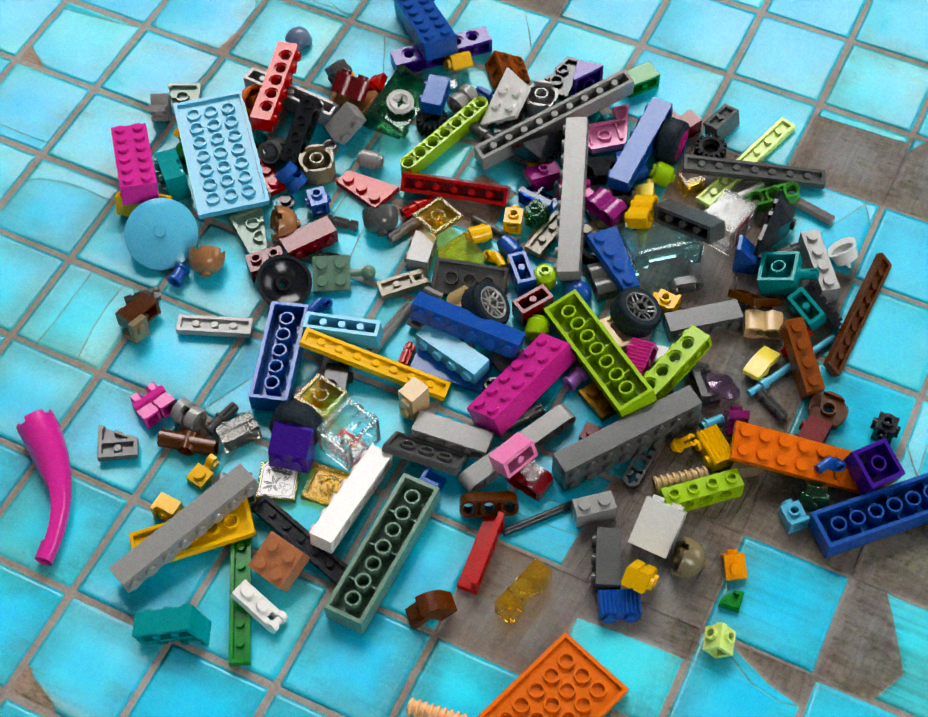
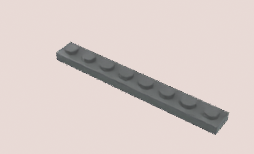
M684 154L682 173L777 184L793 181L799 186L824 189L826 185L825 170Z

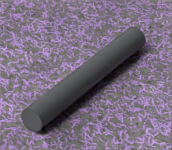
M476 215L471 217V221L475 224H489L492 233L500 237L503 235L511 236L519 243V238Z

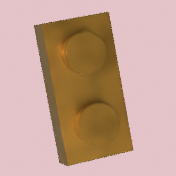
M594 382L578 391V395L601 422L616 413Z

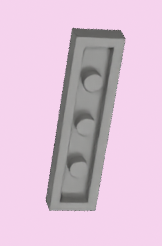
M179 314L176 333L251 338L254 320L253 318Z

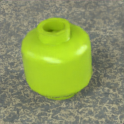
M659 161L657 164L654 163L648 175L654 184L661 187H667L669 183L673 184L676 178L674 167L662 161Z
M549 264L538 265L533 271L536 277V287L544 284L550 291L556 285L557 272Z
M534 314L527 319L524 332L529 342L532 343L541 333L549 335L551 324L547 317Z

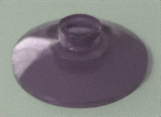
M709 372L705 376L708 388L717 396L729 401L739 398L740 389L729 375Z

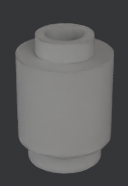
M363 149L362 152L358 153L357 162H359L361 167L374 170L381 169L384 163V155H381L379 152Z

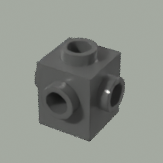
M344 59L338 60L324 69L332 85L338 70L341 71L344 68L352 71L351 66Z

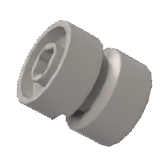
M464 84L456 93L447 98V105L456 114L474 98L479 97V95L471 85Z
M184 397L175 403L170 417L177 423L183 424L188 430L198 432L206 423L208 412L199 406H195L193 402Z

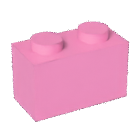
M517 432L489 454L488 457L493 469L510 479L536 458L538 452L533 440Z

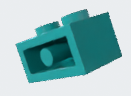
M802 286L787 297L790 303L788 308L794 315L798 313L800 317H803L805 325L812 331H815L828 321L826 314Z

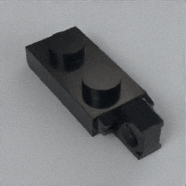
M813 281L806 285L804 289L826 314L832 327L836 330L841 327L842 323L840 321L843 320L837 311L832 312L829 308L831 304L827 298L819 295V287Z

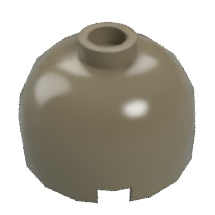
M681 536L683 541L678 540L673 550L671 561H674L675 565L674 569L670 568V574L675 577L689 579L705 569L707 558H705L703 546L698 541Z

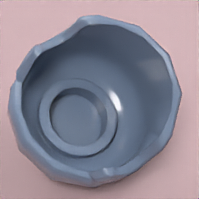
M301 26L290 29L285 37L286 42L297 43L300 51L305 46L310 47L313 41L309 31Z

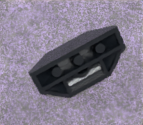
M563 130L513 145L512 149L515 156L528 162L537 161L540 164L547 162L548 157H550V160L560 157V153L564 152L562 150V139H565V135H563Z

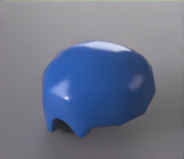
M573 280L565 286L562 297L576 289L587 304L591 300L592 292L586 282Z

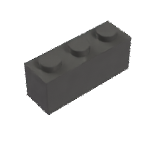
M597 527L596 535H592V547H595V553L591 555V566H595V572H591V585H595L594 593H597L598 590H619L621 588L622 528Z

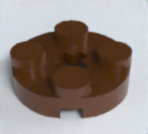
M824 391L823 394L818 395L817 393L811 398L808 405V417L810 414H813L833 424L831 430H836L838 426L845 422L849 409L844 403L845 400L842 396L835 392ZM827 407H830L831 413L825 412L823 408L827 409Z

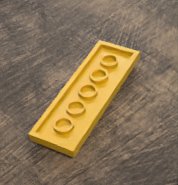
M246 498L237 509L225 515L222 521L210 527L203 536H199L187 549L179 552L171 562L257 536L248 499ZM166 522L129 533L131 549Z

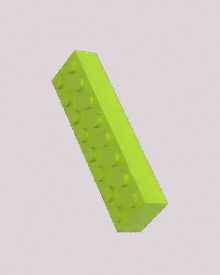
M576 289L544 308L550 324L563 341L570 343L576 359L621 419L657 401L652 387Z

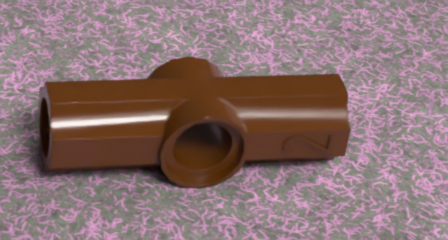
M162 429L158 433L157 445L159 447L175 449L186 456H192L194 453L209 456L211 453L217 455L219 450L218 439L199 436L198 433L191 430L177 432Z

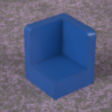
M427 466L419 478L440 488V492L446 483L445 477L433 473L432 468Z

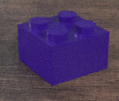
M886 438L855 450L843 459L862 495L892 484L906 474Z

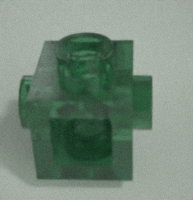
M533 199L523 210L526 226L535 230H539L550 219L549 207L544 202Z
M805 480L804 490H800L799 501L802 502L803 509L811 513L829 505L830 494H827L828 488L826 483Z

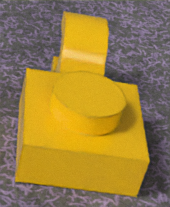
M211 453L206 458L204 465L198 463L186 476L187 481L203 491L211 482L212 477L215 476L212 471L219 465L218 458Z

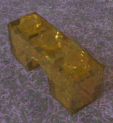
M536 558L495 601V613L511 625L524 611L529 598L534 593L539 595L551 582L552 570Z

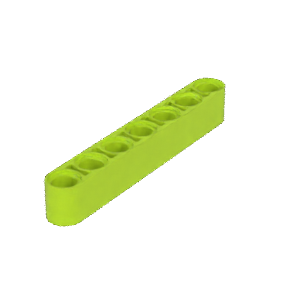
M485 97L474 98L400 160L401 175L405 171L420 173L470 132L469 128L472 123L478 122L479 124L488 108V100Z

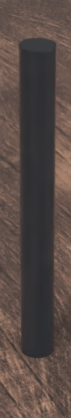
M572 500L502 529L504 536H507L571 509Z

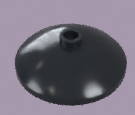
M281 254L268 258L260 266L256 276V286L262 299L269 305H271L272 301L302 304L311 292L312 277L309 269L301 260L291 255ZM279 283H283L285 287L281 288Z

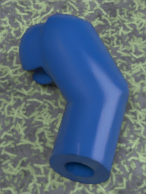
M317 298L309 306L310 312L328 310L332 307L333 302L330 298Z
M828 456L817 463L814 469L818 474L823 473L827 469L842 472L846 469V463L841 459Z

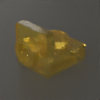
M682 173L678 174L676 188L678 191H681L684 197L704 190L705 178L703 175L685 179Z

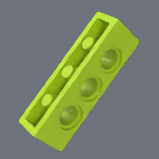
M734 468L661 488L659 496L665 498L664 502L672 505L674 502L683 506V511L687 512L741 497L745 484L738 469Z

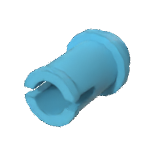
M720 413L709 419L704 418L699 422V428L703 430L715 424L718 427L724 426L726 423L725 418Z

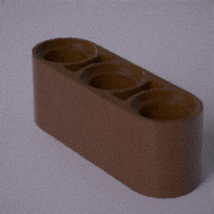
M511 491L468 492L461 495L459 499L460 513L466 518L497 517L498 512H503L505 517L514 516L519 509L517 495ZM488 502L493 503L492 506H485L484 504ZM507 502L514 503L510 506L505 505ZM467 503L473 504V506L466 507L464 505Z

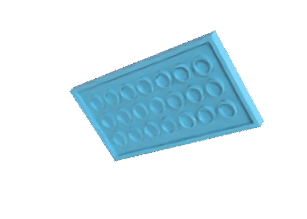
M242 90L173 104L199 219L270 205L245 102L242 99Z

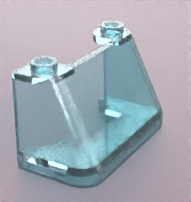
M659 223L652 225L650 229H626L620 234L636 276L640 274L639 270L645 266V269L649 268L650 262L683 256L684 260L690 258L691 263L695 264L701 262L704 248L702 241Z

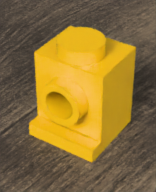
M517 205L505 208L503 219L504 231L510 234L521 235L524 209Z
M662 288L659 292L653 293L661 307L663 316L664 313L677 311L680 307L682 295L672 294Z
M163 492L159 494L150 507L153 517L158 518L159 516L165 522L184 508L181 501Z

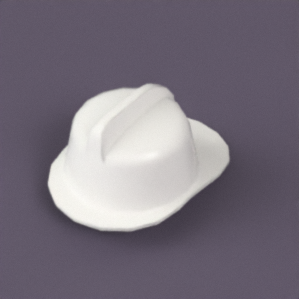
M846 237L834 242L828 248V256L837 266L847 265L848 268H851V262L858 258L855 239L853 237Z

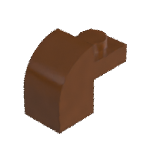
M432 590L415 597L416 602L405 609L410 626L415 629L430 619L443 621L458 611L452 593L444 590Z

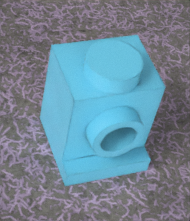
M788 499L782 502L778 515L787 533L790 534L807 528L810 517L806 515L800 501L793 502L792 499Z

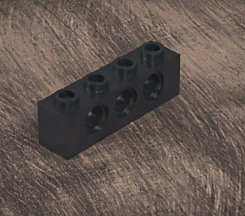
M304 94L301 95L279 158L284 165L291 160L298 167L297 169L300 170L299 154H302L305 148L310 145L323 107L318 98Z

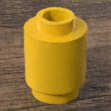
M489 224L469 227L467 232L464 233L466 242H470L471 245L487 242L493 238Z

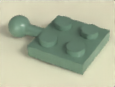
M349 255L312 256L314 294L351 292L350 277L362 276L366 280H371L376 275V270L371 265H366L362 269L350 270Z

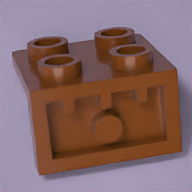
M494 51L484 64L493 89H497L506 68H510L525 83L529 84L531 81L523 58L520 56Z

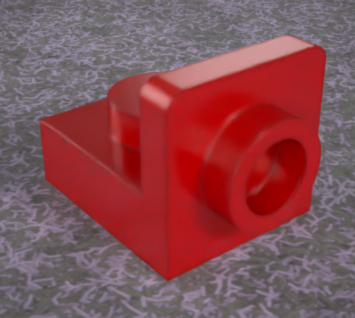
M384 72L372 76L368 79L371 82L368 91L382 92L388 76Z

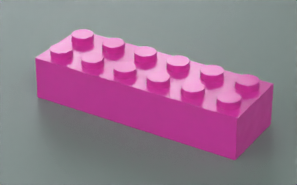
M146 123L111 127L122 204H138L150 199L159 198Z
M541 333L467 407L473 423L502 436L576 360L570 343Z

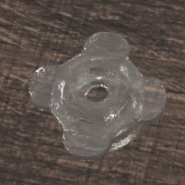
M532 460L520 470V473L527 480L536 481L540 474L544 473V467L539 466L535 460Z

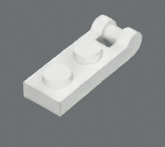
M246 579L230 594L233 600L272 634L279 630L280 624H284L288 620V615L284 611L276 608ZM271 615L274 620H270L268 616Z

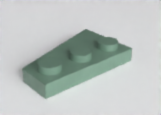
M262 206L229 216L230 223L248 254L267 249Z

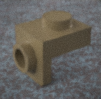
M140 314L128 323L129 330L124 333V337L137 344L148 336L150 330L147 317Z

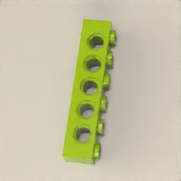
M693 324L689 329L683 331L676 343H672L668 351L659 357L656 364L643 375L648 384L653 387L657 401L666 397L712 347L710 335Z

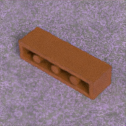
M798 317L784 320L779 330L800 398H811L817 393L819 395L824 391L825 385L804 318Z

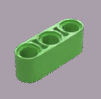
M791 181L752 191L748 195V208L754 213L771 210L774 207V199L770 197L776 196L779 190L783 191L790 204H794L800 198V186L796 182ZM789 191L796 192L795 194H788ZM754 200H759V201H760V202L757 203V204L752 203V201H754Z

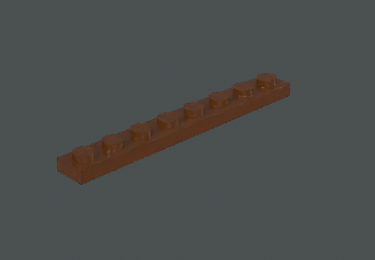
M883 253L876 254L823 363L833 377L840 376L892 267V264Z

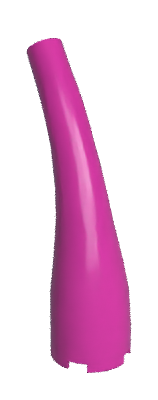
M43 409L24 416L25 422L22 424L18 423L16 429L50 494L51 512L49 525L44 540L40 542L35 560L44 565H52L63 540L69 518L72 480L69 454L61 426L52 410L44 413Z

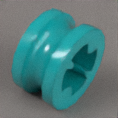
M257 130L256 135L253 134L254 141L259 146L269 139L261 130Z

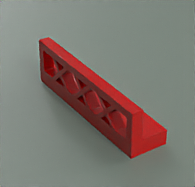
M498 512L496 518L484 517L458 581V589L477 595L504 527L505 513Z

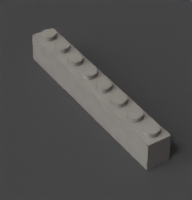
M240 463L109 567V570L128 593L137 589L148 577L155 575L163 565L171 562L179 552L187 549L199 536H203L210 527L222 521L224 516L230 511L237 509L246 498L253 496L259 489L255 478Z

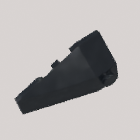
M779 190L774 199V207L769 211L766 223L757 240L753 254L755 256H758L785 238L790 230H794L797 221L794 219L795 210L783 191Z

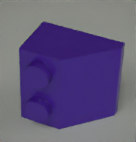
M275 421L268 449L269 466L308 473L315 458L313 428Z

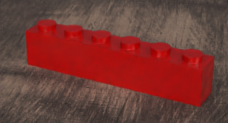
M405 171L402 173L400 191L507 206L511 186Z

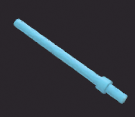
M831 334L813 346L814 354L832 344L836 336ZM790 362L768 377H763L757 381L756 385L746 391L747 395L752 397L759 390H766L770 387L771 383L792 370Z

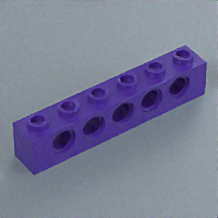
M486 26L456 34L458 53L470 51L471 57L492 52V38ZM416 45L390 51L391 64L397 77L443 65V60H445V57L426 62Z

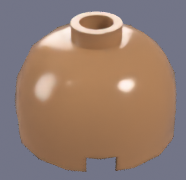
M274 206L275 209L271 211L270 229L274 230V234H271L272 241L279 242L278 237L290 234L301 226L300 219H297L296 213L285 206Z
M205 245L200 246V249H195V246L190 247L188 256L190 267L195 272L200 273L202 277H211V274L219 272L224 266L226 251L221 252V248Z

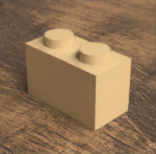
M415 376L398 391L400 414L405 419L409 418L412 422H415L420 410L426 412L430 408L429 387Z

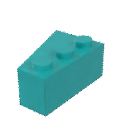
M172 148L155 153L156 161H153L156 172L160 171V174H158L160 183L165 185L162 187L164 195L172 196V199L175 201L190 198L191 193L187 177L183 171V166L180 163L176 149Z
M183 604L180 607L166 606L158 610L145 609L143 612L135 613L132 637L141 644L169 645V641H182V645H189V641H201L202 645H209L211 621L191 604Z

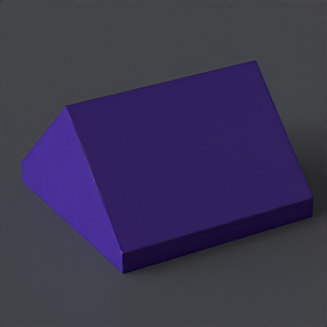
M577 60L573 76L572 96L602 81L603 65L601 63Z

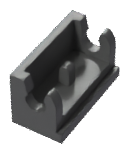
M724 104L703 122L705 135L709 134L710 136V133L715 134L716 138L719 135L721 136L720 140L724 139L740 125L739 110Z
M708 363L696 364L688 374L694 392L702 401V406L720 403V395L716 391Z

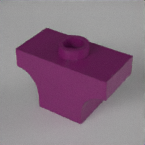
M551 161L523 169V176L535 192L539 194L553 190L555 181L560 178L561 168L556 161Z
M730 406L731 410H724L725 434H733L734 423L737 420L748 423L750 411L743 410V406Z

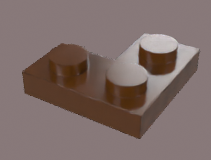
M729 289L728 297L737 299L740 304H748L747 307L759 309V306L772 309V306L780 307L782 299L775 296L754 294L743 289Z

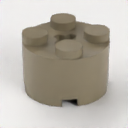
M313 144L307 146L305 151L299 154L300 171L308 177L307 185H322L331 183L334 180L336 167L334 153L331 149L325 148V145Z

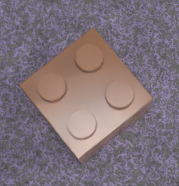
M271 531L247 566L277 588L288 592L311 557L280 535Z

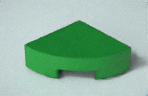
M734 591L723 596L719 601L718 607L738 613L744 592Z

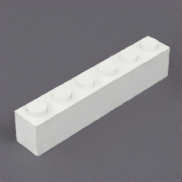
M372 444L368 450L362 453L360 462L353 466L348 479L343 480L339 492L332 496L327 509L324 508L318 522L311 526L309 530L310 544L330 554L334 552L392 467L393 455L381 452V448Z

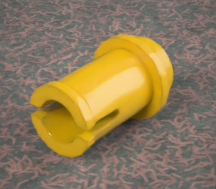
M689 433L681 438H674L670 446L674 452L681 453L684 449L695 446L697 439L689 441L695 437L694 434Z

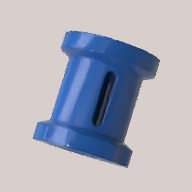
M176 263L175 269L171 275H168L167 281L174 287H181L183 279L189 275L190 270L184 264Z

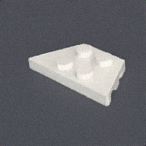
M506 68L481 120L480 125L483 128H487L488 124L491 123L498 125L505 121L517 119L531 90L530 87L510 68Z

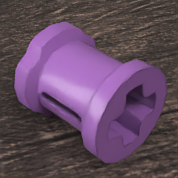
M575 367L574 372L568 377L565 376L562 382L569 391L574 392L580 383L588 380V376L582 368Z

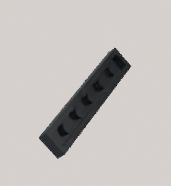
M266 494L261 496L250 507L252 512L282 538L311 557L309 562L337 585L348 565L334 553L330 554L310 544L308 530Z

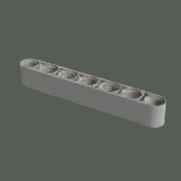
M559 404L519 433L533 440L536 450H538L571 427L576 421V417L564 404ZM494 450L466 468L458 476L457 480L468 492H478L501 476L500 473L493 469L488 457Z

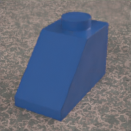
M739 235L732 271L754 275L755 269L760 267L761 258L753 255L756 246L744 235Z

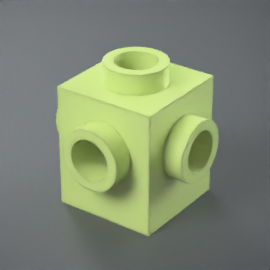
M722 622L706 626L702 650L714 658L733 656L736 632Z

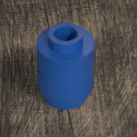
M503 235L497 241L498 249L506 258L507 254L523 251V248L511 236Z

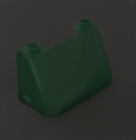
M401 63L364 115L367 121L363 126L398 140L400 138L404 139L410 131L407 129L408 125L421 108L418 101L420 94L424 92L423 85L425 80ZM403 89L413 96L414 106L409 113L395 115L394 112L389 111L387 97L394 90ZM403 98L397 102L398 107L403 104Z

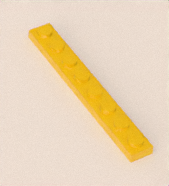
M308 327L299 343V346L402 386L415 376L429 387L430 397L443 402L451 384L449 381Z

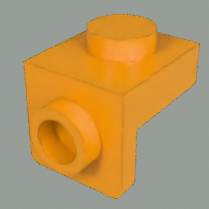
M738 549L725 550L726 553L720 554V558L723 559L725 580L747 578L745 553L738 552Z

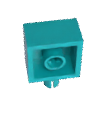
M800 251L763 252L757 276L760 293L790 295L800 287L802 280H819V268H803L804 265Z

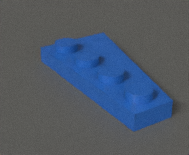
M617 226L587 234L585 241L620 292L630 287L639 288V281Z

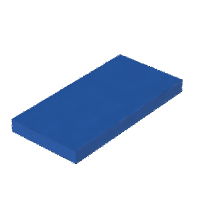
M419 348L410 367L449 381L452 386L481 394L484 388V381L488 378L493 363L492 359L488 358L490 370L476 385L470 381H465L456 371L449 370L446 364L436 361L426 350L422 351Z

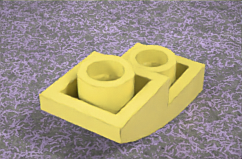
M764 346L750 359L743 368L742 373L751 379L759 381L768 374L770 367L780 360L781 354Z

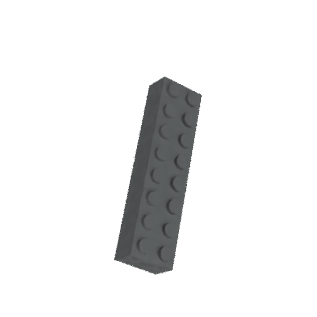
M690 385L553 453L552 475L563 491L575 489L580 483L594 479L597 474L603 471L608 472L615 465L629 461L636 453L639 455L643 454L644 451L646 452L648 448L652 447V443L655 446H659L666 439L678 436L687 428H694L699 422L702 401Z

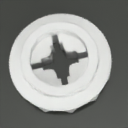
M403 89L392 91L387 97L389 111L394 112L395 115L409 113L414 106V98L411 93ZM403 98V104L398 107L397 102Z

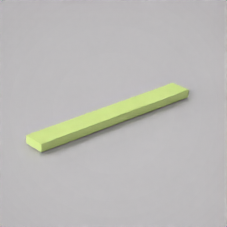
M781 117L736 160L760 163L795 130L796 125ZM717 177L695 198V202L708 209L716 205L742 179Z

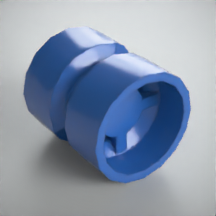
M290 160L274 177L281 184L285 183V188L291 194H294L308 180V177L302 171L298 172V167Z

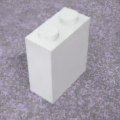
M653 494V497H646L628 542L667 559L670 556L688 512L683 511V506L674 502L672 505L664 502L665 498Z

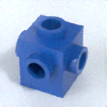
M323 186L306 190L307 197L304 198L306 208H310L313 217L330 213L329 203H331L329 192L325 193Z

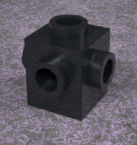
M880 412L879 417H874L870 429H873V433L870 439L879 441L886 438L890 445L892 438H897L901 427L897 426L900 418L890 413Z

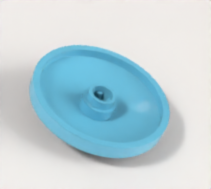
M154 198L141 203L129 215L124 229V239L129 253L139 264L155 271H168L175 269L176 263L184 264L189 260V248L195 246L196 249L199 230L194 216L183 204L169 198Z

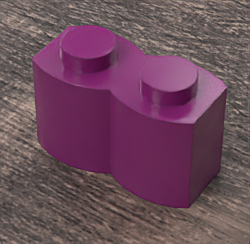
M603 187L597 189L585 202V208L594 216L599 217L609 227H613L624 218L628 208L623 200L614 197L610 190Z

